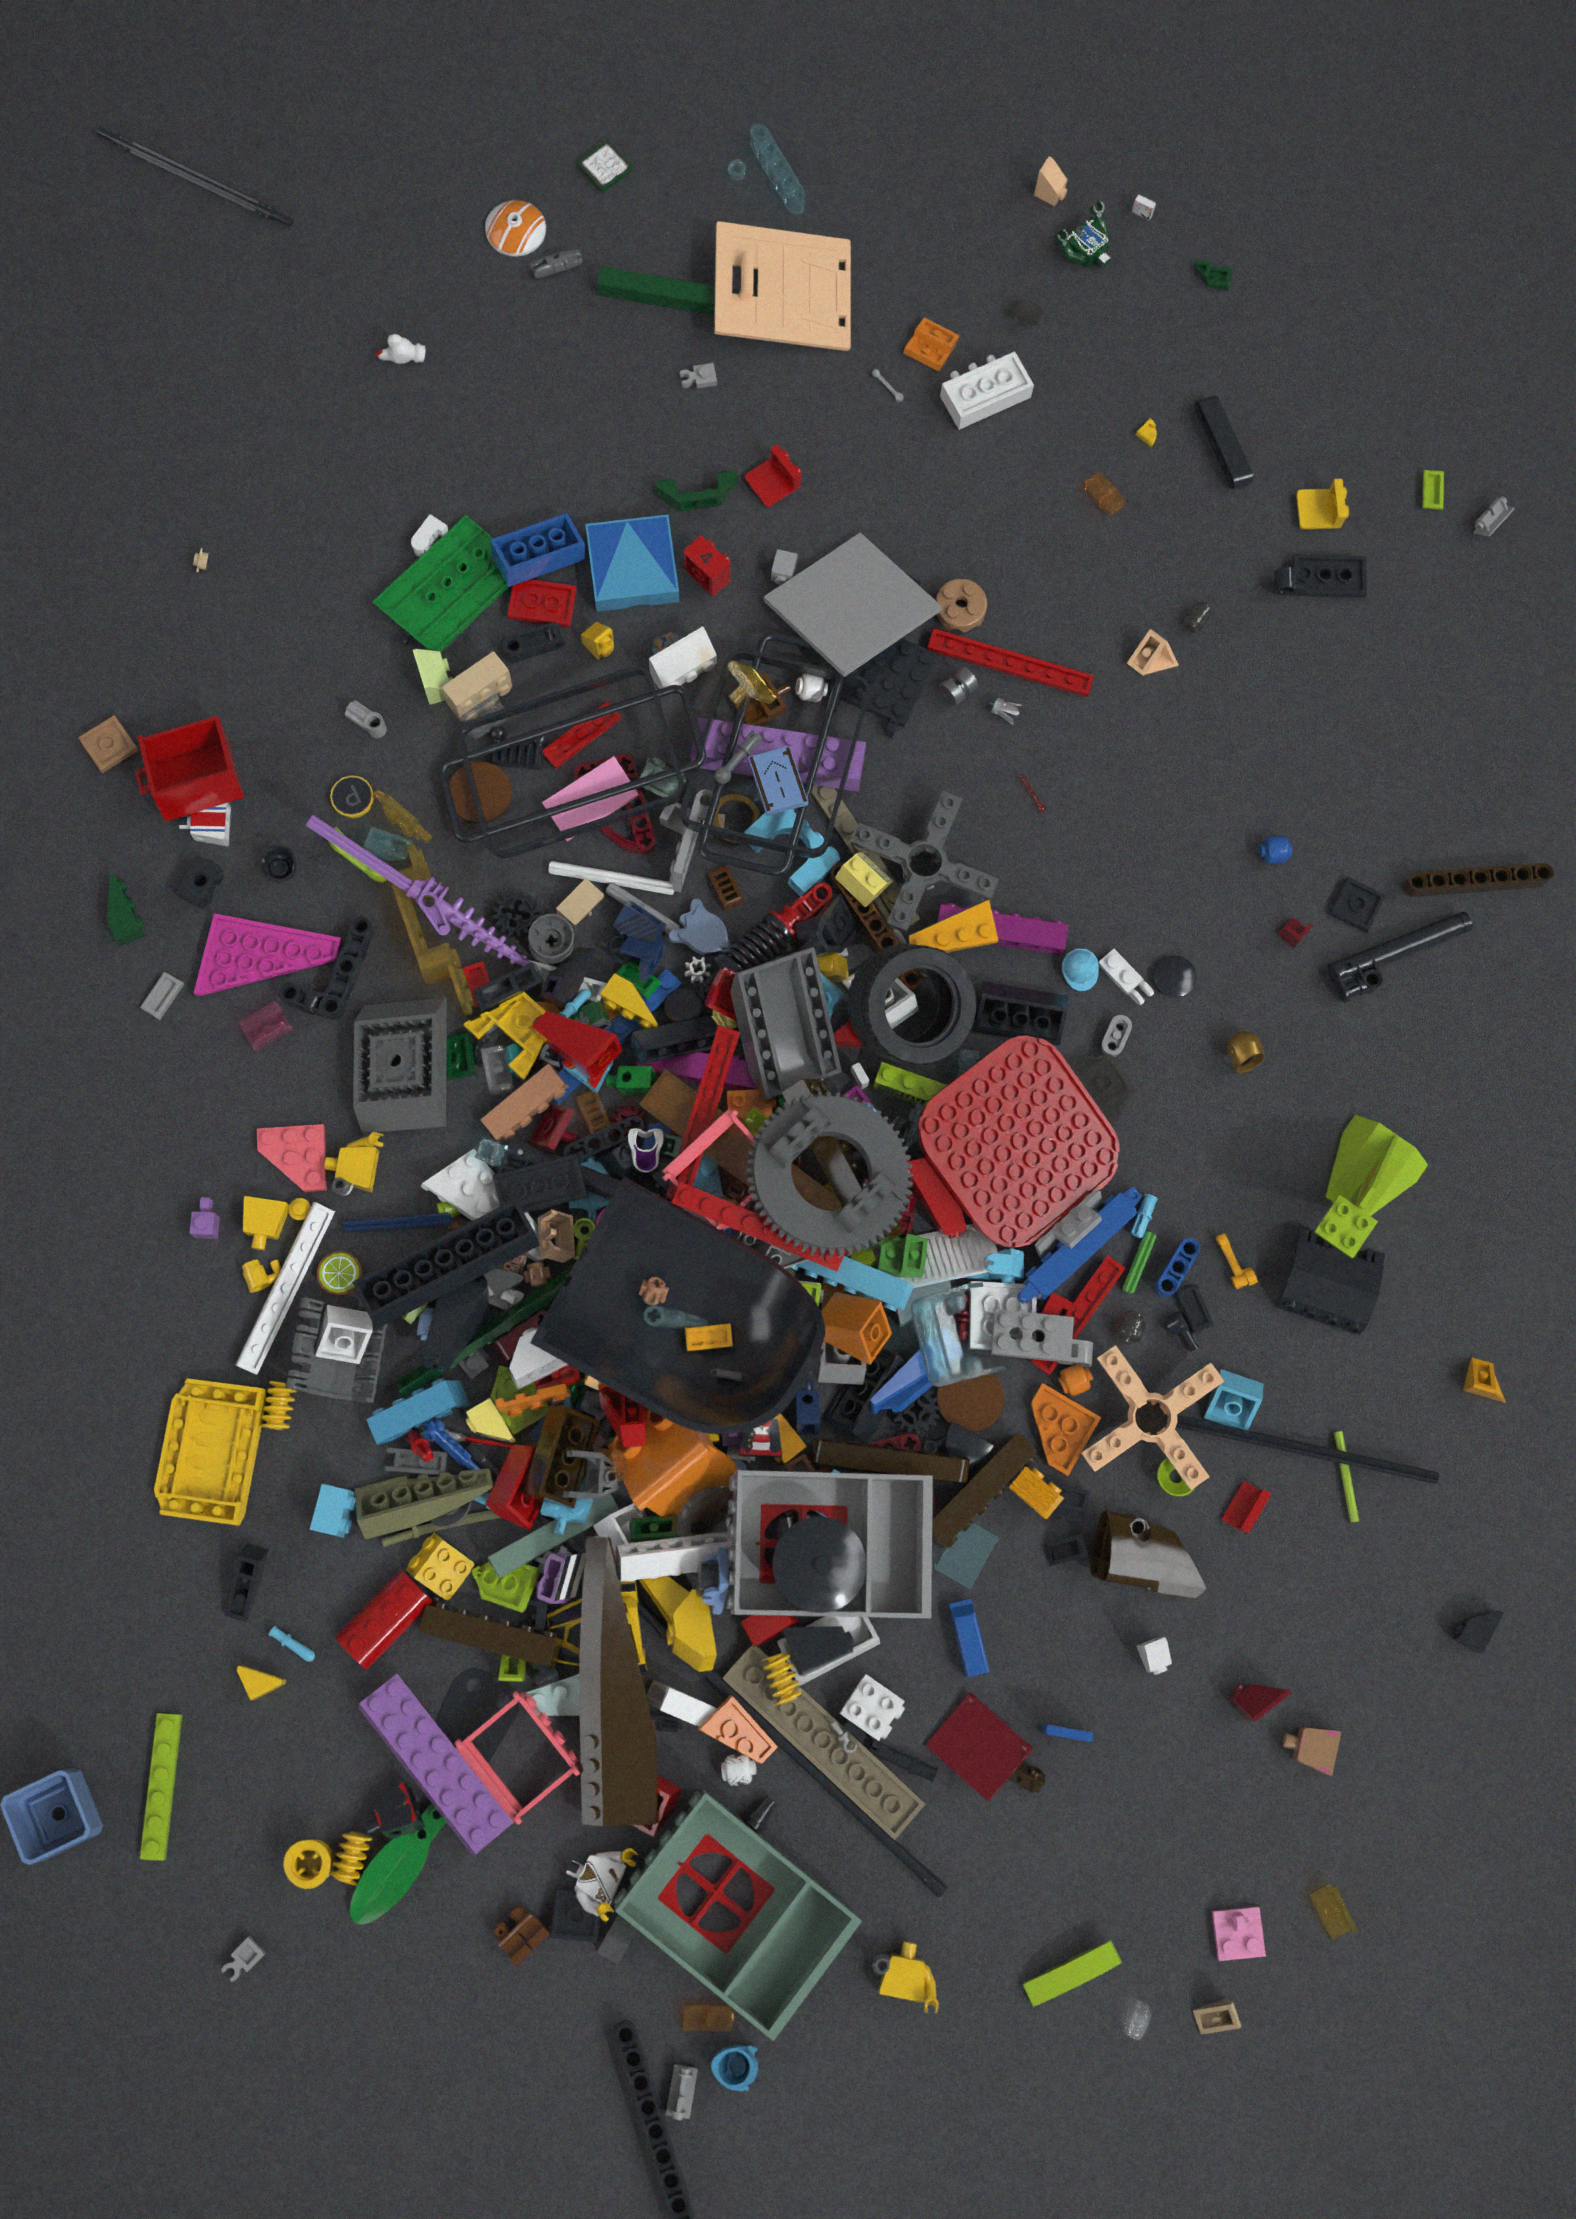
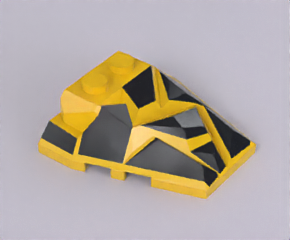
M636 1580L632 1582L621 1581L622 1589L620 1590L623 1603H626L628 1610L626 1613L628 1624L632 1626L640 1660L638 1664L640 1673L647 1672L645 1648L642 1646L637 1607ZM582 1598L547 1614L549 1632L556 1633L555 1638L562 1640L556 1662L580 1666Z

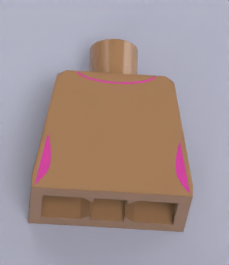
M1299 1727L1297 1736L1285 1733L1282 1746L1294 1750L1293 1760L1322 1774L1332 1776L1341 1732Z

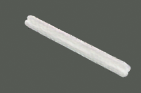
M551 861L548 868L550 874L578 879L586 878L590 881L607 884L614 883L618 886L670 895L674 893L673 882L555 861Z

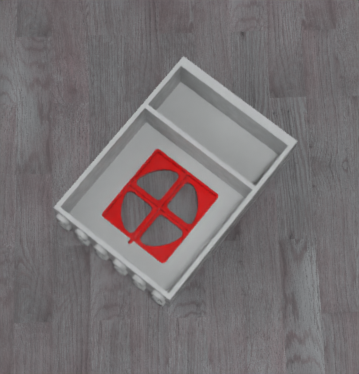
M743 1470L734 1472V1476L729 1478V1491H733V1499L729 1500L728 1511L729 1514L733 1515L732 1523L728 1524V1538H732V1547H728V1561H731V1571H729L731 1592L730 1595L726 1596V1609H730V1614L931 1618L933 1476ZM795 1509L798 1512L799 1522L807 1518L809 1510H815L829 1518L841 1521L856 1533L866 1553L867 1571L864 1583L852 1601L835 1611L814 1613L794 1606L782 1595L775 1583L772 1568L764 1558V1550L766 1548H775L779 1541L768 1540L764 1536L766 1527L776 1516L785 1511Z

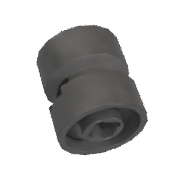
M963 666L952 674V678L948 677L939 684L941 694L953 706L958 705L965 699V695L972 694L979 687L974 675Z

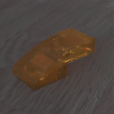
M1098 472L1083 482L1084 489L1097 499V505L1107 514L1112 515L1126 505L1122 495L1102 473Z
M685 2004L683 2005L682 2030L733 2031V2008L730 2005Z

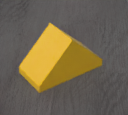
M238 1666L237 1668L239 1677L250 1700H256L286 1683V1679L245 1666Z

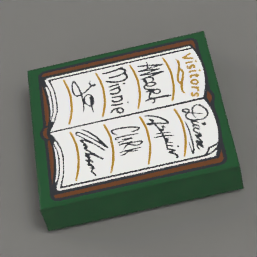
M608 140L577 161V167L602 193L633 171V166Z

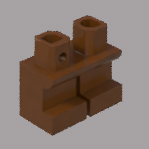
M520 1905L509 1914L517 1923L512 1930L503 1921L493 1930L495 1936L500 1941L498 1945L507 1953L516 1967L551 1932L532 1911L528 1913Z

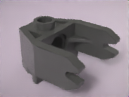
M566 1450V1456L586 1458L587 1464L585 1491H563V1497L599 1499L619 1489L620 1465L599 1452Z

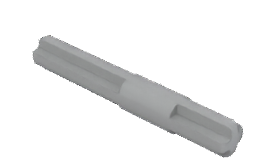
M610 883L607 887L606 894L623 905L633 901L665 922L667 926L664 931L668 934L672 930L681 929L680 925L616 884Z

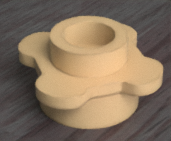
M203 548L200 549V554L195 553L193 565L197 566L196 572H199V569L206 570L208 553L202 552Z

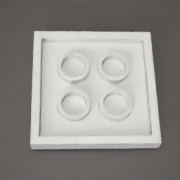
M971 1281L969 1286L968 1349L992 1350L995 1309L1036 1313L1037 1298L1033 1297L1026 1304L1018 1303L1016 1297L1025 1287L1024 1284ZM1019 1329L1010 1330L1009 1334L1012 1339L1019 1340L1022 1338V1333ZM1036 1331L1032 1333L1034 1341H1036Z

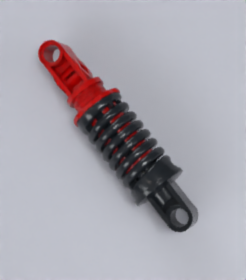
M819 883L806 894L804 893L790 906L785 904L779 913L770 910L763 917L762 922L756 923L755 927H752L749 932L743 935V938H739L737 943H733L731 948L726 949L724 954L715 957L713 963L717 970L697 988V994L701 1000L706 1001L707 997L703 993L704 986L708 985L711 987L715 976L723 967L740 972L774 960V955H780V949H787L786 943H796L795 923L809 919L821 906L830 900L832 896L830 886L825 883ZM817 889L824 891V899H819L816 896Z

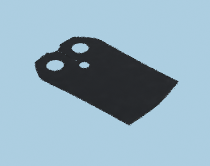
M472 1668L459 1675L453 1681L435 1723L456 1748L455 1741L460 1739L463 1742L502 1709L498 1708L494 1701L499 1693L508 1695L510 1703L514 1699L513 1693L516 1689L504 1681L494 1682L490 1678L489 1673ZM476 1678L481 1682V1690L473 1694L467 1690V1682L470 1679ZM519 1702L472 1740V1743L488 1763H490L503 1738L516 1719L519 1711ZM477 1706H481L483 1708V1713L481 1715H477L475 1713V1708Z

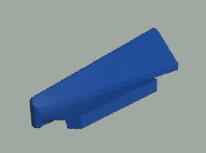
M941 1327L870 1399L872 1413L878 1414V1411L881 1409L891 1408L893 1412H902L947 1374L945 1364L960 1356L962 1352L944 1327Z

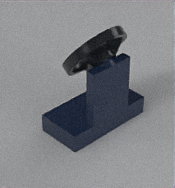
M615 936L609 941L608 950L611 957L623 965L631 963L635 957L641 958L639 962V979L647 982L664 958L665 940L656 938L653 944L632 937L626 939L622 936ZM613 940H620V944L617 945L616 949H613ZM615 953H619L621 956H626L630 960L624 961L620 959Z

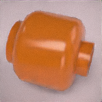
M1075 1364L1061 1370V1377H1058L1064 1393H1069L1071 1396H1077L1088 1391L1091 1386L1090 1381L1093 1380L1088 1367L1083 1368L1080 1364Z

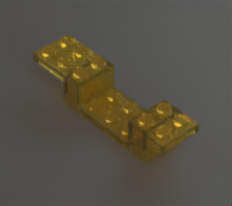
M415 844L407 846L413 866L399 872L412 881L416 879H430L431 876L422 850L417 851ZM391 882L426 984L430 985L451 978L465 1017L472 1015L471 1007L475 1006L469 988H464L468 986L463 969H458V967H461V963L456 949H451L449 943L428 949L424 937H420L423 936V932L417 917H415L417 915L412 903H415L416 900L405 896L407 892ZM425 895L423 899H427L433 896Z

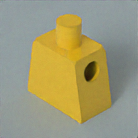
M244 1196L243 1232L246 1235L253 1236L251 1248L265 1250L267 1238L278 1240L289 1213V1204L287 1202Z

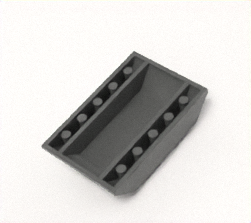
M814 947L735 973L730 993L749 1075L764 1099L767 1100L781 1095L783 1091L802 1079H824L841 1072Z

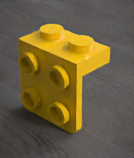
M1334 479L1329 489L1299 490L1297 492V508L1301 529L1341 528L1349 515V508L1345 506L1347 490L1346 487H1343V479Z
M433 1533L424 1541L419 1553L411 1558L406 1571L440 1597L449 1600L474 1568V1562L449 1545L440 1536Z

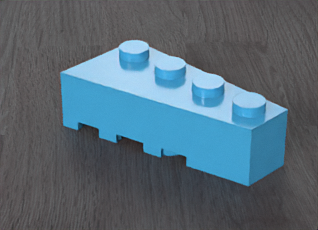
M444 1378L431 1383V1388L427 1390L424 1388L418 1389L411 1393L412 1397L406 1400L405 1398H400L392 1402V1407L388 1409L383 1407L372 1412L373 1416L366 1420L376 1444H386L412 1431V1427L425 1426L424 1422H431L433 1417L438 1419L453 1414L451 1409L455 1407H463L464 1409L471 1404L461 1381L444 1380Z

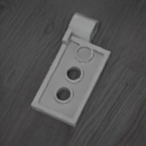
M704 789L696 794L689 817L690 820L701 823V820L705 821L709 805L704 806L701 803H710L713 791ZM684 824L681 835H683L682 840L678 841L676 847V860L672 861L670 868V882H673V890L678 892L682 891L699 833L687 829Z
M995 1309L991 1355L1058 1362L1057 1364H1080L1082 1367L1092 1366L1093 1343L1072 1339L1074 1317ZM1019 1329L1022 1333V1338L1019 1340L1012 1339L1009 1334L1010 1330ZM1035 1331L1042 1332L1044 1340L1042 1342L1034 1341L1032 1333Z

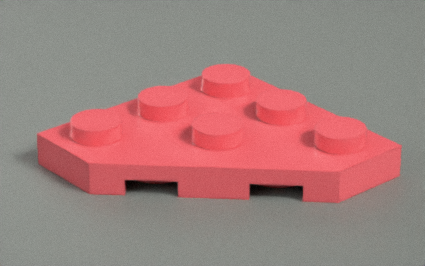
M324 1124L257 1129V1150L304 1192L327 1191V1176L324 1168L326 1159Z

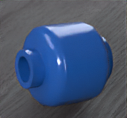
M1268 836L1264 839L1263 844L1259 845V855L1268 864L1285 863L1292 856V843L1285 836Z

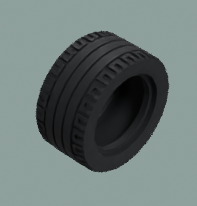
M897 944L882 948L863 962V965L855 972V977L851 981V986H849L847 1012L849 1014L848 1018L851 1021V1027L854 1029L853 1032L857 1034L858 1040H861L862 1044L869 1051L888 1060L911 1065H929L930 1063L941 1061L960 1048L973 1027L977 1004L975 988H973L971 977L967 974V970L962 964L957 962L955 957L938 948L914 944ZM917 968L930 978L936 989L938 999L937 1011L932 1023L922 1034L904 1040L892 1030L887 1021L885 1000L894 980L902 973Z

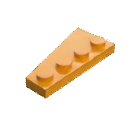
M989 900L910 935L909 943L930 946L945 952L998 943Z

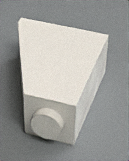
M653 1680L646 1695V1699L649 1698L650 1705L699 1727L717 1709Z

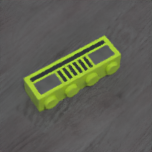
M882 1062L873 1089L925 1106L932 1096L947 1085Z

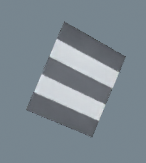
M586 1553L566 1556L554 1601L581 1595Z

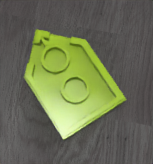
M499 1365L491 1398L496 1405L495 1400L500 1398L507 1402L513 1400L517 1394L523 1393L533 1396L536 1391L535 1383L533 1382L518 1390L512 1380L510 1368ZM544 1404V1408L531 1411V1408L522 1411L523 1414L516 1417L506 1416L500 1410L499 1412L512 1435H515L545 1418L549 1405Z
M487 1562L482 1566L472 1569L471 1572L474 1579H476L482 1599L522 1613L527 1607L537 1581L539 1568L525 1564L499 1579L490 1562Z

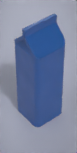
M968 1599L949 1604L965 1677L990 1672L972 1600Z

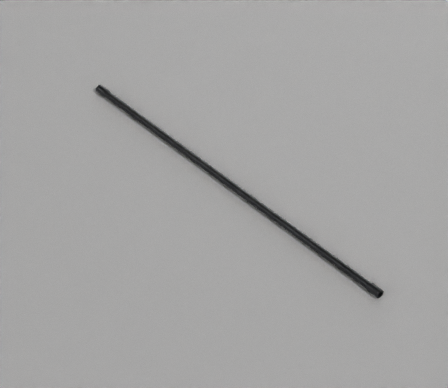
M472 1442L466 1448V1451L472 1456L471 1459L483 1469L490 1468L491 1476L497 1480L501 1469L489 1459L483 1450ZM540 1508L536 1517L538 1521L544 1526L554 1521L552 1517L541 1515ZM574 1537L563 1543L575 1555L583 1553L584 1547ZM638 1598V1614L667 1641L666 1631H668V1626ZM714 1669L700 1672L727 1698L733 1696L770 1739L921 1879L929 1890L938 1898L945 1893L948 1887L937 1876L929 1872L899 1842L886 1833L736 1692Z

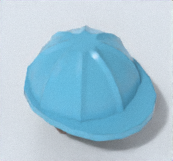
M1074 949L1067 953L1062 961V972L1067 983L1078 991H1086L1095 985L1099 966L1098 960L1092 952L1087 949Z

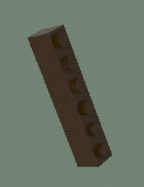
M1019 1432L1013 1434L932 1517V1541L940 1549L946 1546L950 1548L958 1540L956 1535L961 1530L963 1532L967 1531L973 1525L972 1519L975 1515L981 1516L989 1508L987 1503L992 1498L996 1500L1003 1494L1005 1484L1007 1482L1012 1484L1019 1475L1018 1471L1023 1466L1028 1467L1035 1460L1033 1456L1037 1450Z
M435 1602L434 1606L426 1605L419 1633L555 1668L562 1640L555 1638L556 1633L544 1630L542 1635L533 1633L535 1629L533 1627L521 1625L520 1629L512 1627L513 1622L499 1619V1623L491 1622V1616L479 1613L477 1618L469 1616L470 1611L456 1608L455 1612L447 1610L448 1605Z

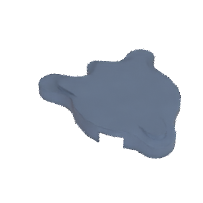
M699 899L692 900L690 912L680 916L679 922L684 928L672 930L668 935L670 942L684 943L693 951L702 955L706 953L724 954L726 949L731 948L725 924L716 915L708 912Z

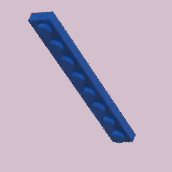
M665 969L657 977L661 985L648 999L640 995L651 1014L665 1002L668 994L682 986V983L668 969ZM620 1013L611 1022L612 1026L605 1030L614 1033L621 1045L640 1025L638 1021L634 1019L630 1021ZM564 1068L559 1074L569 1087L565 1089L566 1093L561 1098L553 1099L558 1105L582 1083L564 1070Z

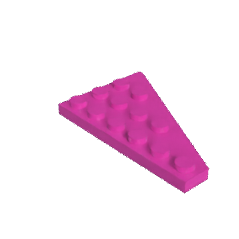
M214 913L194 995L203 996L335 962L343 940L339 937Z

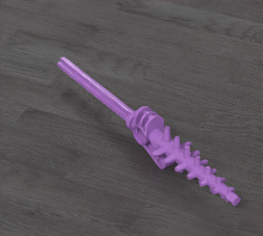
M312 815L307 822V827L407 892L405 896L416 900L415 902L419 904L440 935L448 934L451 927L450 923L462 929L458 939L462 940L467 934H470L474 937L471 943L472 946L481 941L486 944L485 952L493 948L498 951V958L504 955L511 959V964L516 962L524 967L531 963L526 959V955L523 954L521 956L515 951L516 946L512 945L509 947L504 943L505 936L502 935L499 939L493 935L494 926H491L488 930L482 928L481 926L485 920L484 917L481 916L476 922L471 920L470 918L474 911L473 907H470L464 914L460 912L459 909L464 900L462 897L453 905L443 900L442 898L449 887H443L441 885L442 882L437 883L434 881L435 878L433 876L428 880L416 879L412 881L316 816ZM431 895L434 897L435 902L427 904L423 897Z

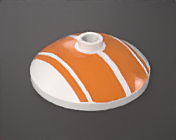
M512 200L499 204L490 212L486 220L485 231L489 243L498 252L508 256H523L533 252L541 245L546 234V224L542 213L535 206L525 201Z

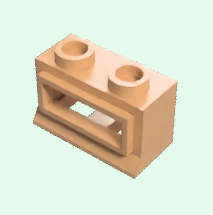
M551 1209L538 1217L540 1258H548L564 1263L574 1257L573 1216ZM555 1237L556 1246L551 1247L550 1240Z

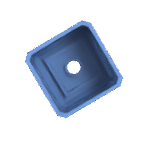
M75 1768L59 1770L4 1796L0 1804L22 1862L29 1865L44 1861L99 1835L103 1827L82 1771ZM57 1807H62L65 1810V1817L61 1821L54 1818V1810Z

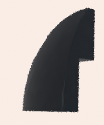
M951 1421L946 1431L945 1449L949 1451V1455L970 1459L969 1479L983 1463L993 1445Z

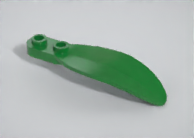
M433 1804L422 1814L426 1827L423 1829L426 1831L424 1839L418 1838V1831L392 1839L375 1856L364 1871L354 1891L350 1905V1916L355 1923L360 1925L367 1924L381 1917L405 1895L416 1880L426 1861L431 1841L446 1823L442 1816L438 1820L433 1818V1812L437 1810Z

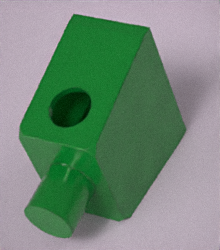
M652 1066L618 1067V1074H607V1087H617L622 1095L658 1098L660 1076Z

